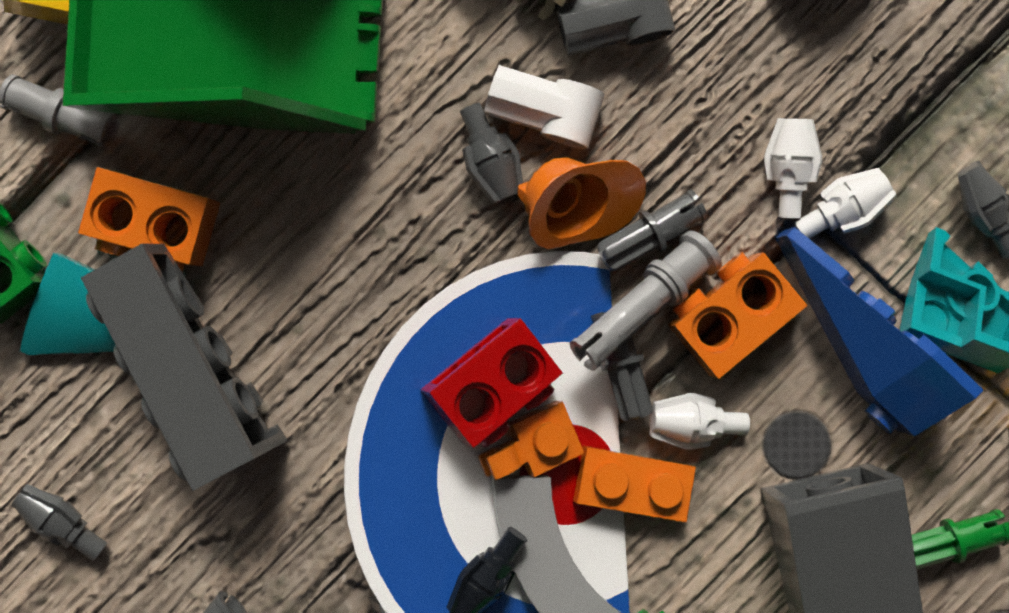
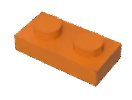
M583 446L584 454L581 455L573 499L575 503L687 522L696 470L695 466Z

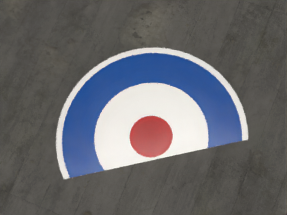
M571 251L527 254L503 260L472 272L446 287L425 303L400 328L383 350L368 376L357 402L351 423L344 463V497L348 527L356 556L370 588L386 613H450L446 607L460 572L476 555L485 552L488 547L494 548L500 539L493 507L492 475L486 477L478 455L512 440L510 431L508 430L500 439L487 447H483L481 443L474 448L469 447L458 439L420 389L507 318H521L563 372L561 376L551 383L555 390L544 402L531 410H527L523 406L507 421L511 422L555 400L563 401L582 448L583 446L620 452L618 407L608 371H601L600 366L595 371L586 368L584 362L589 357L586 355L579 361L573 354L569 344L570 341L577 338L594 323L591 320V315L607 312L612 308L610 269L603 263L599 254ZM515 352L506 361L505 374L511 383L516 384L526 376L528 364L520 352ZM476 388L468 390L460 400L459 408L465 420H473L483 411L484 398L482 393ZM580 455L540 475L551 477L552 500L556 520L563 541L575 565L586 581L601 597L620 612L630 613L624 512L577 504L573 501L581 460ZM522 465L518 470L507 476H527L528 474L524 465ZM514 575L504 595L484 613L539 612L523 591L516 575Z

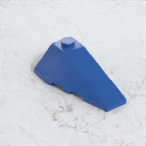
M796 227L783 230L775 238L856 392L869 404L864 412L885 432L891 434L896 429L899 432L916 436L970 403L983 392V389L925 335L918 339L907 331L901 332L895 327L894 324L897 322L894 316L895 310L881 298L877 300L865 291H861L857 295L849 287L855 282L851 274Z

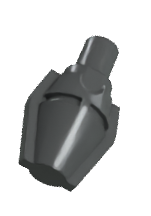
M475 103L462 109L460 114L470 135L466 139L469 146L462 149L469 176L492 204L518 195L517 188L523 183L520 155L507 133L498 134L496 127H490L480 103Z
M978 160L958 172L963 210L967 212L966 216L979 231H982L985 237H991L1001 258L1007 259L1009 258V195L1006 194L1007 190L986 171Z
M26 484L11 505L18 511L33 533L39 534V538L58 546L61 544L68 548L71 545L94 561L107 542L85 527L87 522L81 518L82 515L69 501L63 500L64 497Z

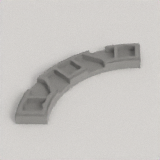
M529 475L505 476L494 480L492 476L493 507L500 538L508 527L515 528L527 538V542L513 560L515 565L513 571L523 591L539 613H622L594 590L575 565L563 541L556 520L552 500L551 477L548 475H538L536 477Z

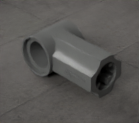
M577 0L566 3L563 7L560 5L556 7L559 28L568 56L625 41L627 45L649 43L667 37L676 31L668 0Z

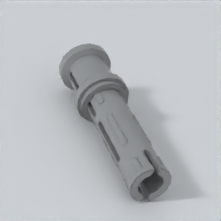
M686 231L679 238V246L663 260H653L647 265L642 282L581 335L570 341V348L575 357L581 361L587 355L589 359L584 362V366L595 371L607 357L666 305H680L688 297V290L704 275H714L722 267L721 258L713 244L698 232Z

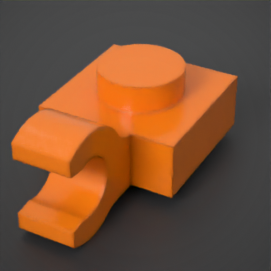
M555 400L508 422L511 425L509 431L513 439L479 454L478 459L486 477L492 475L494 480L513 473L522 465H524L529 476L536 477L584 454V451L563 401Z

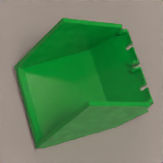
M69 0L63 106L81 110L265 130L355 134V131H366V123H375L378 83L358 82L359 73L378 72L381 26L362 23V17H381L383 0Z

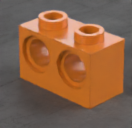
M96 167L78 233L96 238L95 250L120 256L140 244H165L183 273L185 264L203 266L220 202ZM127 201L132 208V220L126 228L119 231L113 224L112 213L119 203ZM182 216L187 223L188 233L182 243L172 246L166 238V226L174 217Z
M743 252L739 253L716 272L721 279L718 284L705 294L699 288L688 294L685 301L673 307V311L678 316L668 326L711 377L721 378L808 306L764 252L753 254L749 258ZM751 277L761 280L767 291L765 302L757 309L748 307L742 298V287ZM708 313H714L719 316L724 325L721 339L712 345L704 344L697 333L700 319Z

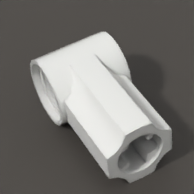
M498 65L489 90L484 113L501 120L538 130L541 136L559 144L586 150L589 148L605 94L592 86L566 79H558L556 82H552Z

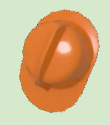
M569 157L554 158L544 163L533 174L530 181L518 186L517 194L524 203L525 210L529 215V234L534 242L543 248L554 249L569 244L599 239L619 231L640 210L646 195V180L640 169L626 160H607L585 164Z

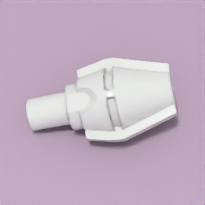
M778 118L764 155L767 180L776 181L775 189L780 190L778 217L801 218L802 191L807 190L808 182H817L822 165L820 144L813 119Z
M880 168L840 177L820 193L823 201L817 203L818 209L794 221L796 228L809 239L828 228L831 231L840 228L845 234L868 226L897 198V195Z
M687 393L653 402V410L649 415V435L683 449L691 450L709 447L710 441L714 438H721L723 434L747 435L750 429V418L748 413L724 412L721 407H715L716 400L714 398L696 393Z

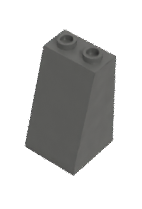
M866 463L761 488L789 613H923L906 493L902 477Z

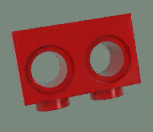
M507 318L420 389V391L463 444L474 448L481 443L483 447H487L500 439L510 429L511 425L507 420L523 406L527 410H531L544 402L555 390L551 383L561 376L563 372L521 318ZM520 352L527 361L528 370L526 376L520 382L513 384L505 374V364L513 353ZM476 388L482 393L484 398L483 411L477 418L465 420L460 412V400L468 390Z

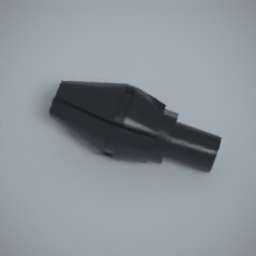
M508 527L494 548L488 547L485 552L476 555L460 572L446 607L450 613H484L507 591L515 575L513 560L527 542V538L515 528Z

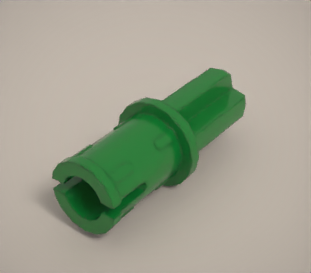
M994 509L989 513L957 522L949 518L943 519L937 528L912 534L916 568L920 569L948 560L959 564L964 562L969 554L1000 545H1008L1009 522L997 525V521L1004 520L1005 515L999 509Z

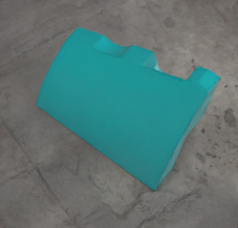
M935 227L928 233L912 276L902 314L900 331H907L918 339L925 335L946 354L995 373H1000L1009 368V292L999 287L993 278V274L979 261L971 267L966 264L945 244L951 235L945 230Z
M53 253L31 307L20 352L27 355L114 352L116 344L106 325L100 323L93 316L86 301L88 291L81 277L95 270L94 268L63 254Z

